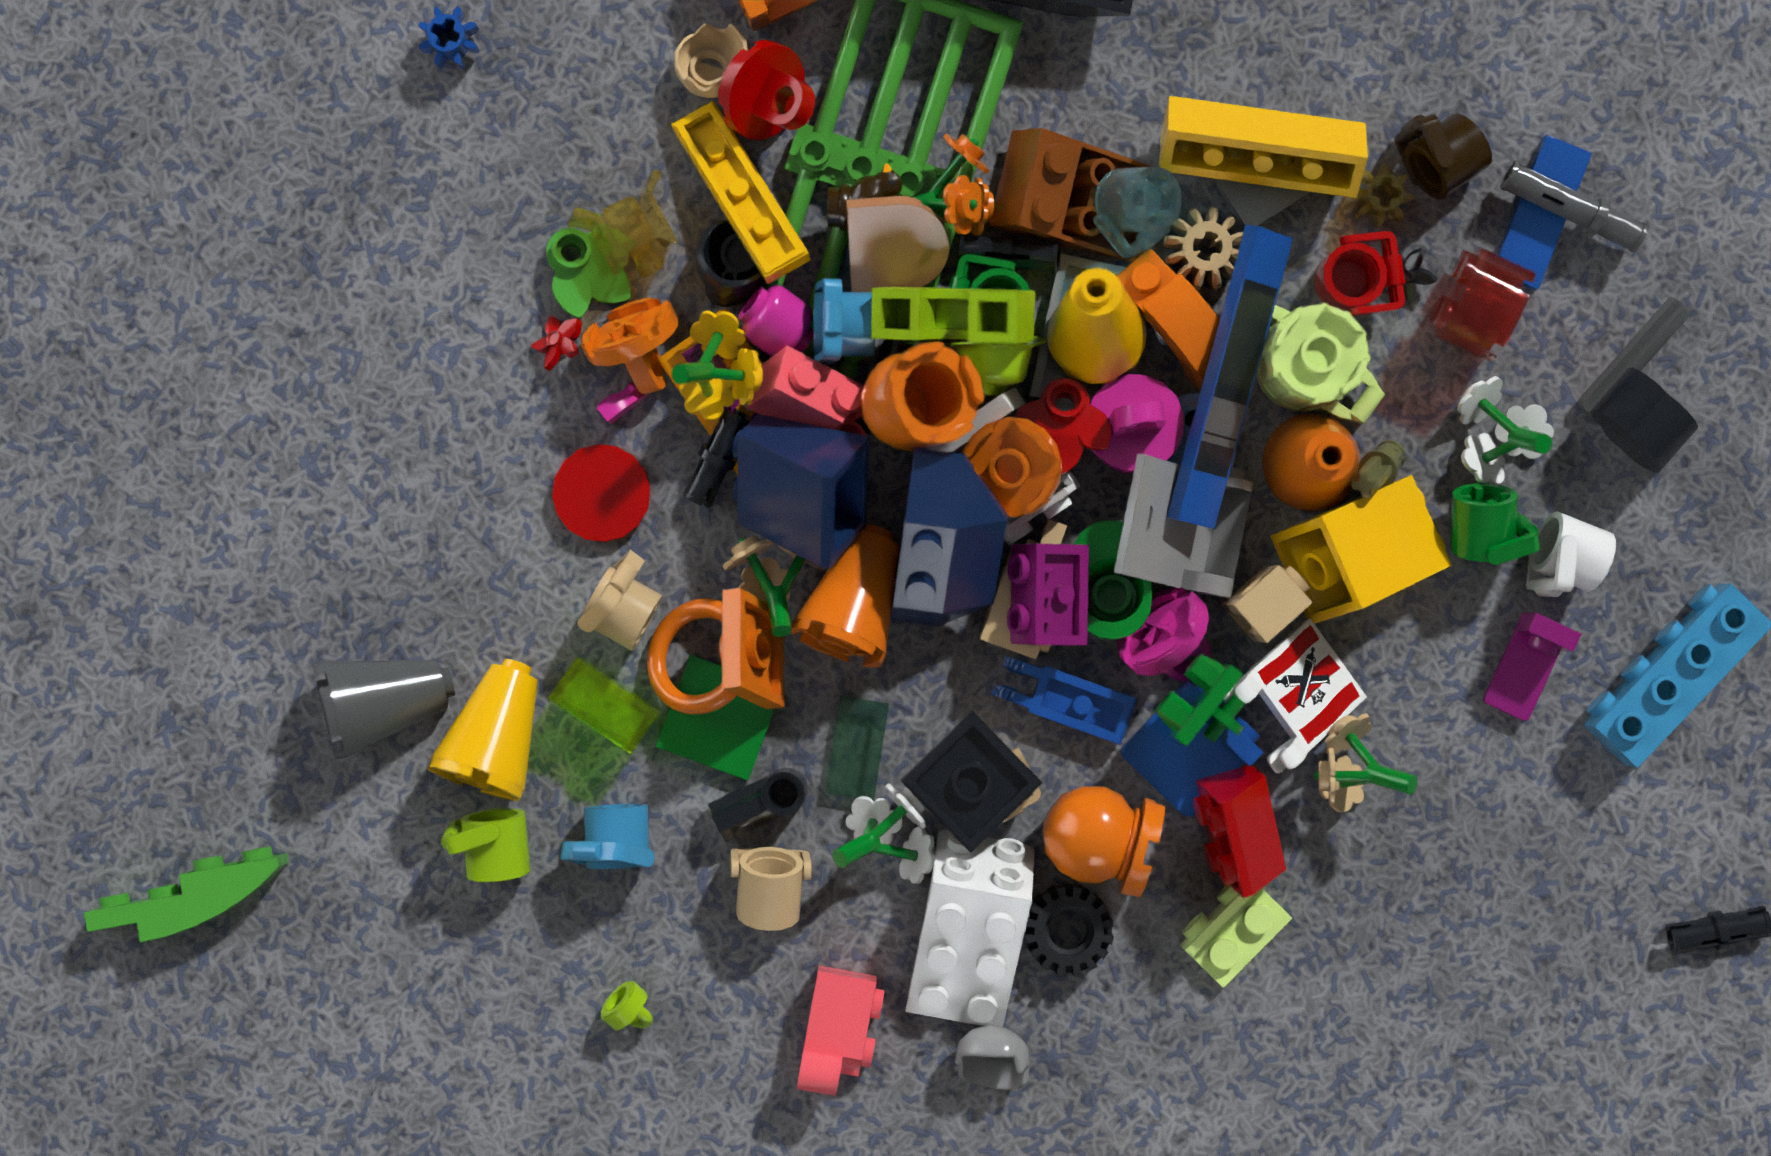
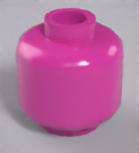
M781 285L771 286L767 290L762 286L759 287L747 300L739 314V319L743 322L742 330L745 332L746 340L770 357L786 346L802 353L814 336V330L810 328L813 318L811 307Z

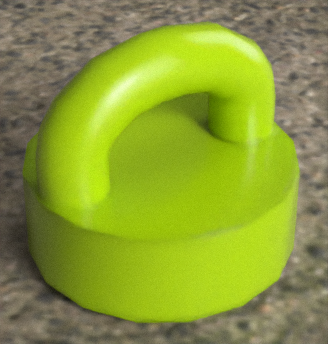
M634 981L622 983L606 999L601 1009V1019L616 1031L623 1029L627 1025H632L636 1028L650 1027L653 1023V1016L644 1007L648 997L647 992Z

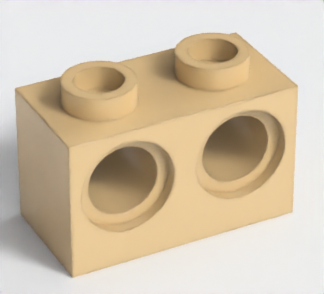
M1280 565L1264 566L1231 596V599H1227L1221 606L1253 642L1268 643L1313 602L1305 595L1309 586L1297 571L1291 566L1284 569Z

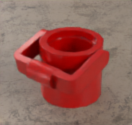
M1380 231L1339 237L1340 245L1342 246H1339L1320 262L1315 272L1314 286L1320 300L1323 303H1328V306L1336 307L1344 312L1347 310L1351 313V316L1385 313L1402 308L1405 303L1403 285L1406 282L1402 255L1398 253L1396 236L1390 231ZM1381 241L1383 257L1375 248L1364 243ZM1386 285L1388 287L1390 303L1368 305L1382 294Z

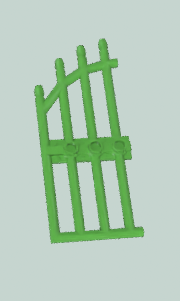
M855 0L815 125L805 124L800 129H797L785 166V170L798 174L785 214L797 235L799 236L817 180L836 187H841V184H847L852 187L859 178L878 174L882 171L884 164L888 163L892 170L898 173L903 182L902 191L899 196L915 197L929 191L945 171V169L926 164L971 25L1000 34L966 135L969 139H977L979 142L978 146L983 149L1024 22L960 0H896L906 3L860 142L833 133L876 0ZM924 10L953 20L908 157L881 149L880 145ZM967 160L949 183H955L959 175H966L969 181L972 182L977 167ZM944 189L938 195L939 199H943ZM945 210L934 211L945 223L950 250L956 232L954 225L946 222ZM832 228L808 302L813 312L810 328L813 330L815 284L822 278L837 279L848 246V230L840 231V228ZM942 271L934 280L923 287L937 288ZM786 275L770 284L765 283L762 287L767 290L774 285L783 286ZM814 336L802 352L810 358L814 350ZM747 341L752 349L757 352L759 358L761 350ZM844 356V360L840 362L837 372L854 380L859 370L858 362L862 360V357Z

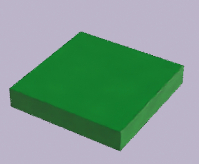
M690 654L678 689L691 695H700L715 689L722 683V665ZM736 696L724 707L706 714H685L670 708L656 747L749 781L775 709H765L739 696Z

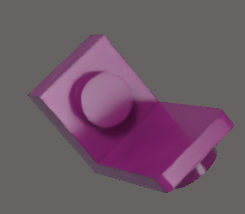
M1521 613L1483 696V702L1522 721L1529 720L1560 651L1574 652L1582 634L1538 613Z

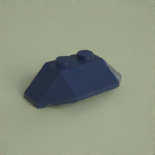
M923 448L914 449L890 620L941 626L994 603L1008 514L986 483L973 470L974 466L965 454Z

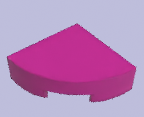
M632 381L618 394L612 393L597 404V409L606 421L612 425L649 394H642Z

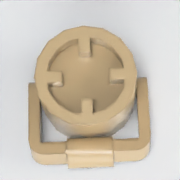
M631 549L613 567L606 571L577 624L585 632H592L594 630L633 651L656 613L663 595L634 580L645 560Z
M777 847L732 848L730 853L731 877H738L736 903L738 920L746 926L766 931L783 930L795 925L800 917L803 880H811V858L809 852L786 850Z

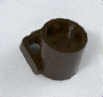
M1459 113L1451 114L1442 122L1439 121L1435 114L1427 117L1417 115L1405 123L1401 128V132L1394 138L1411 182L1419 186L1430 197L1438 200L1448 197L1489 167L1492 162V151L1483 132L1468 117Z

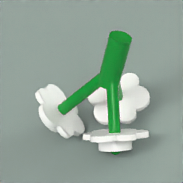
M1497 376L1490 378L1486 382L1482 380L1471 385L1462 395L1457 407L1458 412L1461 414L1459 420L1464 425L1472 421L1479 423L1489 415L1497 422L1495 427L1496 437L1501 442H1504L1496 447L1494 440L1487 433H1481L1477 437L1470 435L1465 438L1464 444L1466 449L1461 454L1462 463L1474 475L1478 483L1500 484L1504 481L1505 474L1502 466L1505 464V459L1503 455L1507 453L1510 456H1518L1523 453L1526 457L1535 459L1547 453L1552 447L1551 438L1553 437L1554 429L1550 424L1546 423L1547 413L1542 406L1533 404L1523 409L1515 405L1508 409L1507 417L1495 407L1502 398V393L1499 391L1503 385V381Z
M889 783L884 787L891 799L898 805L894 811L890 810V803L884 798H878L875 801L866 796L856 798L851 806L852 813L846 818L847 827L855 830V839L832 852L835 864L840 868H844L871 852L903 858L899 867L901 878L910 880L914 884H920L924 874H929L932 871L935 861L934 837L927 835L924 829L926 827L925 821L920 814L925 808L920 800L907 788H904L899 793ZM904 815L913 823H916L918 827L911 831L909 841L904 842L903 848L889 845L893 840V834L901 829L903 824L902 817Z

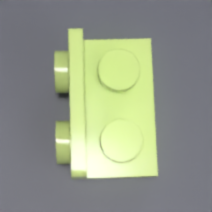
M1226 885L1216 897L1221 904L1208 917L1203 912L1198 914L1182 931L1186 939L1180 946L1223 988L1292 919L1263 889L1253 896L1243 898L1230 885Z

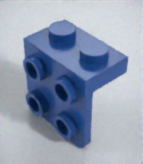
M1184 681L1174 693L1192 706L1203 690L1191 682ZM1224 701L1218 706L1219 708L1224 704ZM1154 712L1122 746L1121 755L1182 815L1187 817L1193 816L1195 814L1193 797L1199 796L1195 780L1240 768L1242 764L1250 767L1264 753L1255 744L1260 738L1258 733L1239 716L1235 720L1244 727L1239 736L1225 729L1215 743L1210 741L1203 735V732L1214 720L1210 716L1186 747L1169 735L1172 730Z

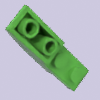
M268 846L241 852L243 861L224 864L223 855L194 860V870L179 874L182 892H179L178 884L176 883L147 889L149 898L130 901L129 892L98 898L100 907L84 912L87 932L137 923L141 943L192 928L230 910L252 896L272 880L288 863L287 853L273 855L272 847Z

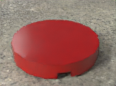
M595 444L578 449L563 461L554 477L552 498L556 513L568 530L585 540L608 542L624 538L640 526L649 510L651 487L646 470L635 456L617 446Z

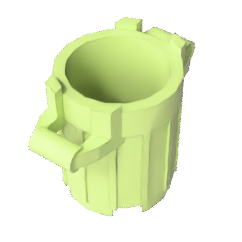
M1320 303L1319 305H1311L1304 308L1301 306L1292 312L1275 305L1271 319L1273 325L1268 330L1256 374L1261 390L1273 403L1290 411L1311 412L1316 410L1324 415L1330 414L1339 419L1358 422L1364 425L1385 396L1372 373L1366 368L1368 362H1370L1371 355L1368 353L1365 330L1362 329L1347 310L1344 312L1336 307L1328 306V303ZM1361 383L1366 386L1351 410L1338 402L1344 399L1343 396Z

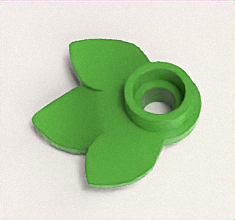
M604 227L587 234L579 229L565 228L559 230L550 238L546 248V258L550 267L555 271L552 292L564 311L580 319L588 310L592 299L604 304H619L631 298L629 279L619 264L620 261L630 254L634 247L630 239L617 230ZM568 246L576 247L580 252V257L575 261H567L561 254L562 250Z

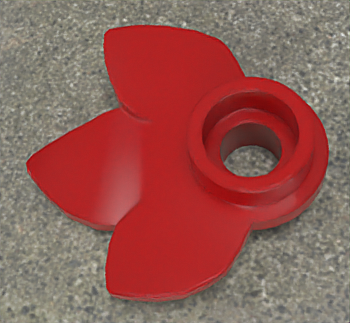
M1070 378L1053 380L1043 389L1039 400L1024 404L1015 415V418L1028 419L1044 428L1054 440L1062 461L1061 476L1077 465L1084 447L1099 451L1109 448L1111 439L1109 420L1105 413L1090 404L1087 390L1076 380ZM1060 398H1068L1072 401L1074 407L1069 411H1062L1057 408L1055 402Z

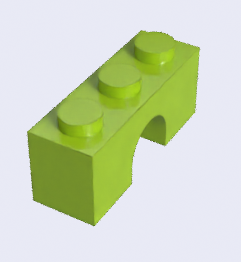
M895 286L872 288L871 339L968 340V342L1013 344L1034 341L1035 290Z

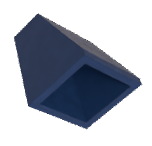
M760 414L743 430L738 431L733 443V457L738 460V477L735 480L732 492L733 502L737 504V523L819 567L830 569L866 526L869 436Z

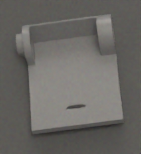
M1137 454L1114 573L1174 588L1181 587L1190 592L1231 599L1253 488V482L1244 479L1246 471L1231 467L1215 529L1168 518L1167 514L1181 465L1146 454Z

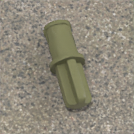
M1385 440L1378 444L1375 450L1365 454L1359 462L1358 473L1351 480L1352 489L1361 490L1363 498H1371L1380 488L1392 484L1398 475V469L1403 466L1406 460V456L1400 457L1405 453L1404 447L1395 440Z

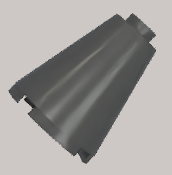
M437 660L321 661L313 663V670L316 675L325 673L326 679L316 681L328 735L331 736L332 743L341 741L340 746L332 747L335 760L351 756L448 708L447 698L455 696L450 670L448 667L439 669Z

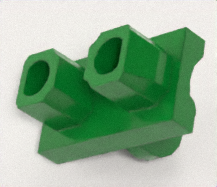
M1198 654L1183 674L1203 690L1197 700L1191 706L1176 693L1170 691L1154 711L1164 724L1172 730L1169 735L1186 747L1210 716L1214 720L1203 732V735L1213 743L1216 742L1225 729H1228L1236 736H1239L1244 730V727L1234 720V717L1245 705L1242 700L1232 695L1222 709L1218 707L1243 674L1232 665L1224 664L1222 666L1218 662Z

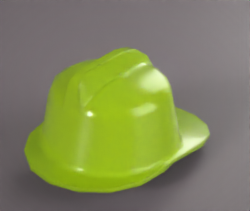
M1034 336V341L1018 344L956 342L950 343L949 347L956 348L959 356L966 355L971 359L981 377L984 395L999 396L1008 389L1009 385L1024 381L1032 348L1047 342V338Z

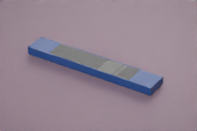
M1245 225L1168 510V518L1215 529L1293 241L1291 237L1259 226Z

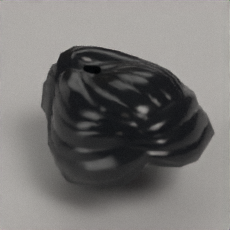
M728 220L715 221L704 231L697 244L695 262L696 269L705 284L706 296L713 305L726 308L743 303L750 298L755 290L766 283L765 279ZM733 275L734 279L733 281L727 280V277Z

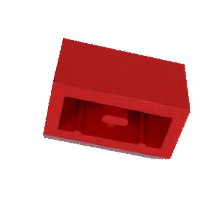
M1251 765L1250 767L1245 766L1195 780L1199 796L1193 797V806L1197 820L1201 826L1206 825L1210 841L1203 846L1208 867L1212 873L1217 872L1220 875L1224 885H1230L1243 898L1253 896L1286 870L1266 777Z

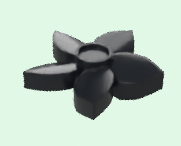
M1422 248L1410 252L1406 258L1402 255L1406 282L1403 287L1405 300L1409 304L1415 297L1416 284L1429 285L1437 282V277L1432 272L1420 268L1424 258Z

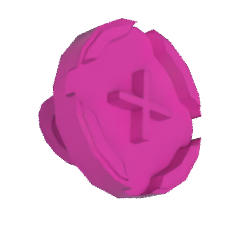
M1126 374L1118 377L1117 380L1106 383L1094 394L1090 403L1105 413L1111 426L1109 448L1100 451L1091 449V451L1100 461L1102 460L1105 464L1111 466L1112 469L1121 473L1134 474L1137 454H1146L1167 461L1177 451L1184 435V413L1177 396L1163 382L1147 375Z
M1172 587L1156 592L1152 595L1150 615L1144 625L1132 635L1118 639L1117 649L1119 657L1137 675L1153 676L1165 672L1173 679L1190 681L1183 674L1193 660H1184L1190 654L1196 657L1198 654H1202L1211 659V646L1203 637L1209 621L1206 605L1194 592H1187L1181 587Z

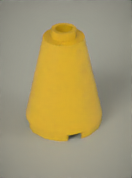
M1101 268L1089 269L1076 277L1054 310L1047 328L1048 349L1052 358L1055 359L1062 368V371L1070 378L1087 384L1110 383L1117 380L1118 376L1127 372L1130 368L1132 370L1139 363L1146 346L1145 322L1137 306L1116 275Z
M507 658L503 660L502 665L491 664L432 754L428 770L462 786L465 783L482 789L481 793L515 802L521 800L522 794L525 792L538 680L530 675L532 668L524 663Z

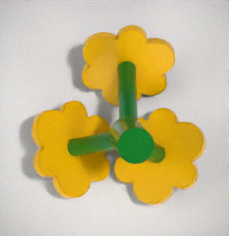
M711 311L701 313L699 321L693 323L690 328V336L695 342L702 344L701 348L704 353L699 362L677 364L673 367L671 373L674 382L680 384L679 390L681 395L686 399L684 403L686 411L693 415L700 412L701 416L707 421L719 419L723 415L724 407L732 406L735 399H739L742 405H750L754 392H757L762 384L763 371L761 364L758 362V354L754 350L740 347L745 343L747 337L745 332L738 328L739 321L737 317L730 312L723 311L717 315ZM717 354L728 360L737 358V360L733 361L731 369L715 368L711 363L713 357Z

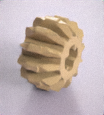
M1211 207L1208 210L1204 222L1197 208L1190 209L1188 212L1189 224L1184 220L1176 218L1171 226L1178 236L1170 235L1163 239L1165 247L1178 250V252L1166 256L1163 261L1168 266L1181 263L1183 267L1176 275L1181 273L1186 278L1188 273L1193 274L1191 285L1197 291L1201 289L1205 276H1207L1208 284L1213 291L1218 290L1222 286L1220 274L1231 280L1234 266L1230 262H1236L1239 251L1232 248V246L1241 244L1243 232L1233 235L1228 233V230L1236 222L1233 216L1227 217L1221 225L1216 223L1218 209L1215 207ZM1203 238L1213 242L1209 246L1210 248L1215 246L1217 249L1216 253H1212L1206 261L1197 256L1200 250L1196 252L1193 250V245H1198Z

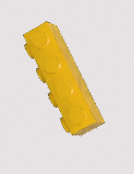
M1169 96L1160 136L1159 171L1357 198L1368 159L1366 123Z

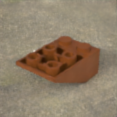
M1044 128L1012 130L994 203V213L989 226L1038 241H1059L1063 247L1132 263L1144 253L1163 171Z

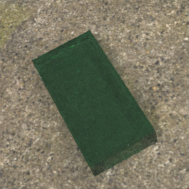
M847 696L840 697L825 793L853 798L866 796L874 801L889 703Z

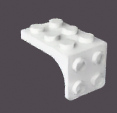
M949 830L938 832L927 905L905 1012L980 1026L995 1025L1003 1027L1032 903L1035 853L1033 847L1023 844L1016 839L1004 838L999 840L987 837L970 853Z

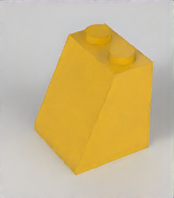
M1412 475L1380 488L1371 498H1363L1361 495L1270 535L1284 569L1291 566L1309 586L1305 595L1313 603L1303 612L1306 619L1311 618L1314 624L1361 610L1452 566L1446 552L1444 540L1435 528L1426 507L1425 497L1417 487Z

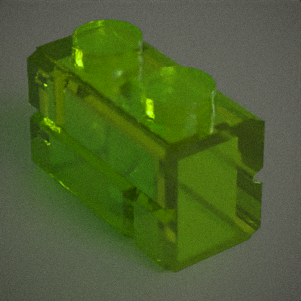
M582 656L575 658L548 698L629 754H633L663 712L606 672H600L597 666Z

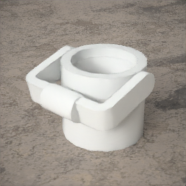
M1558 511L1551 513L1539 528L1540 550L1529 554L1526 588L1534 590L1541 597H1558L1563 592H1571L1573 587L1587 592L1595 590L1602 583L1612 565L1616 551L1614 534Z

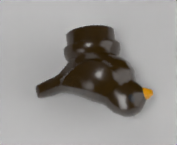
M886 163L878 174L861 177L852 187L847 184H841V187H829L828 227L840 228V231L848 230L846 200L899 196L903 184L901 177Z

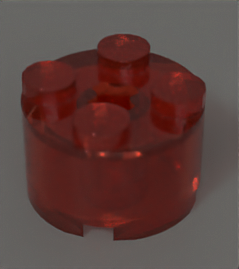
M1478 247L1473 253L1463 250L1451 273V277L1456 279L1450 297L1444 295L1439 297L1429 318V321L1434 323L1433 327L1436 328L1435 337L1489 362L1494 361L1497 356L1491 348L1494 343L1504 347L1509 340L1530 296L1521 292L1524 280L1534 283L1535 271L1482 247Z

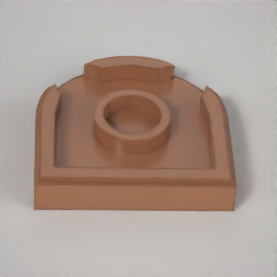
M906 196L846 200L851 292H872V288L891 286L923 287L939 275L948 258L949 239L944 221L932 209L923 205L920 200Z

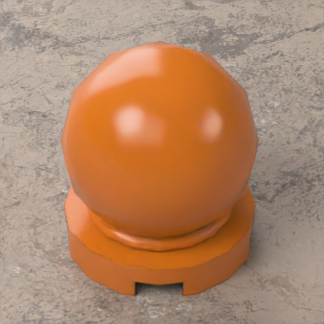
M932 342L911 347L904 353L892 354L878 363L868 375L860 395L863 420L874 437L895 449L911 452L915 448L928 449L933 445L954 442L970 432L974 426L971 424L976 417L978 404H982L984 398L981 377L971 359L966 355L959 356L952 349L944 347V343Z
M1080 786L1063 793L1050 807L1043 821L1045 854L1060 872L1077 882L1099 884L1116 877V880L1119 882V894L1140 898L1152 870V866L1144 865L1145 854L1149 841L1156 843L1160 841L1165 806L1156 803L1155 800L1144 798L1140 807L1133 810L1123 795L1105 786Z

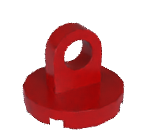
M763 39L754 42L756 46L751 47L748 51L742 49L732 58L723 73L718 91L719 104L724 108L725 117L722 116L725 125L747 139L761 141L777 135L783 129L792 131L800 129L809 121L815 107V94L813 89L805 83V71L799 56L783 44Z

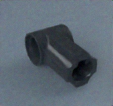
M785 767L777 769L766 777L709 802L708 805L719 833L725 842H728L782 816L792 815L798 811L807 798L808 785L802 773L793 768ZM779 779L790 780L797 787V800L790 804L778 802L773 797L772 784Z

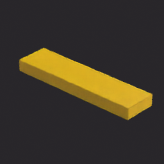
M713 100L672 123L671 126L766 283L770 284L811 260L810 255L732 129L725 125L721 116L722 113Z

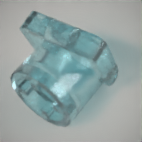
M1136 167L1114 169L1105 174L1099 182L1095 194V206L1098 214L1093 218V222L1122 258L1133 257L1143 249H1152L1170 232V226L1182 213V193L1178 181L1170 171L1161 167ZM1120 232L1140 233L1136 236V240L1129 245Z

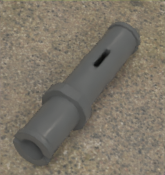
M1516 160L1508 168L1500 185L1501 190L1513 193L1540 206L1544 210L1583 227L1582 233L1590 237L1598 234L1629 249L1628 251L1632 253L1638 250L1649 229L1647 223L1635 220L1611 208L1610 201L1601 197L1596 201L1558 181L1521 165Z

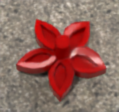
M549 316L545 325V331L548 336L530 345L536 351L546 353L544 359L545 369L551 371L558 363L561 353L568 358L579 355L574 341L577 340L581 333V320L572 318L562 323L555 317Z

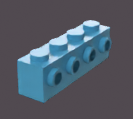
M1732 583L1716 584L1715 587L1707 584L1701 588L1688 603L1693 610L1680 623L1676 619L1669 622L1655 637V641L1659 645L1647 658L1640 655L1632 660L1621 673L1625 681L1612 694L1608 690L1600 694L1588 707L1587 712L1591 717L1583 726L1625 766L1638 768L1771 629V621Z

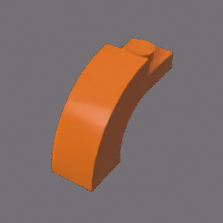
M1149 248L1120 272L1117 278L1137 306L1141 315L1153 326L1175 354L1183 368L1184 374L1201 392L1220 318L1181 273L1176 275Z

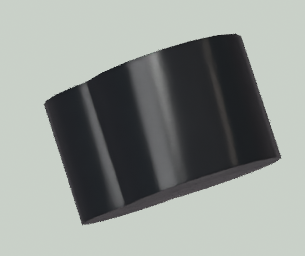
M1630 367L1590 412L1595 421L1602 427L1605 435L1633 461L1657 473L1667 465L1698 429L1695 419L1678 401L1667 394L1648 375Z

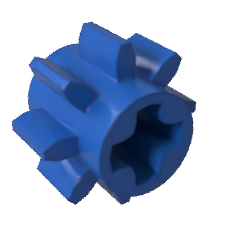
M458 6L453 10L452 15L443 14L438 7H435V18L429 24L419 22L418 26L428 38V40L419 45V49L423 54L436 51L434 64L439 69L445 66L447 60H454L463 69L464 60L462 57L468 51L471 53H479L480 51L477 45L470 41V36L476 34L479 31V27L475 22H468L462 25L464 12ZM453 28L459 39L457 42L448 41L444 47L438 37L441 33L449 34Z

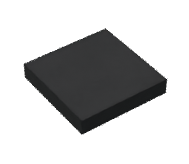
M972 710L900 780L970 853L1043 783Z

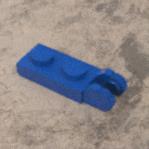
M1005 655L1002 666L1006 667L1008 671L1038 678L1032 697L1019 693L1015 688L1004 684L1000 686L995 684L991 695L1027 707V712L1121 745L1137 698L1045 665L1040 668Z

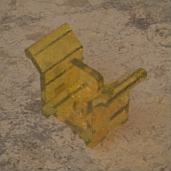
M655 169L652 171L643 186L638 202L633 196L626 197L606 207L602 211V216L601 214L577 207L573 210L567 221V225L570 228L579 227L591 231L614 276L623 271L628 264V259L631 257L637 265V273L643 279L650 277L652 273L660 272L664 269L661 256L657 257L653 247L664 252L678 242L653 196L655 185L662 176L660 170Z

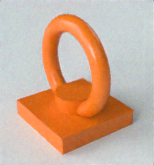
M742 588L722 590V601L702 598L685 602L668 613L657 626L648 647L647 673L656 695L673 710L693 715L706 714L724 707L736 696L765 709L785 707L784 637H777L772 634L767 602ZM712 618L722 623V635L719 642L722 683L704 694L691 695L684 693L673 685L667 672L666 657L669 645L673 637L684 625L696 619Z

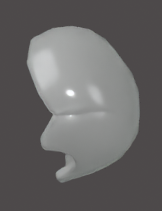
M989 1025L972 1029L959 1041L955 1063L959 1065L958 1074L963 1080L979 1086L1005 1090L1023 1088L1028 1083L1031 1062L1030 1052L1024 1040L1014 1032L1004 1027ZM985 1057H1001L1000 1060L985 1061Z

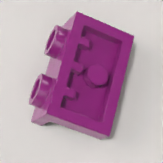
M1012 545L1011 557L1007 567L1008 577L1011 581V606L1007 613V626L1010 631V642L1012 644L1087 645L1089 545Z

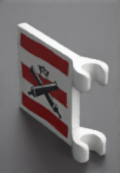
M1310 618L1300 624L1244 674L1223 701L1226 704L1232 695H1235L1246 704L1259 693L1291 738L1267 757L1269 765L1278 774L1286 768L1292 769L1297 767L1305 759L1307 753L1329 733L1331 726L1342 717L1349 715L1367 696Z

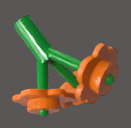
M945 133L943 138L959 154L927 193L912 198L920 200L923 205L933 211L945 210L946 222L953 224L958 234H968L972 228L974 236H981L984 223L991 221L994 213V197L992 192H989L988 185L983 184L981 178H975L974 182H970L966 175H959L955 183L949 182L967 160L987 174L990 169L980 160L985 152L978 146L979 142L975 138L969 139L962 134L956 140ZM944 189L943 199H939L938 195Z

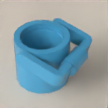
M822 278L815 284L814 360L824 365H830L840 360L841 356L875 357V339H871L872 292H842L841 279Z
M614 804L584 807L585 841L562 842L560 860L585 865L589 869L651 867L655 860L654 852L650 849L648 804Z

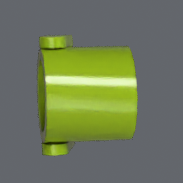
M493 807L464 815L462 818L450 822L441 838V844L443 848L448 850L449 855L464 851L468 880L475 882H498L519 878L531 871L526 814L524 810Z

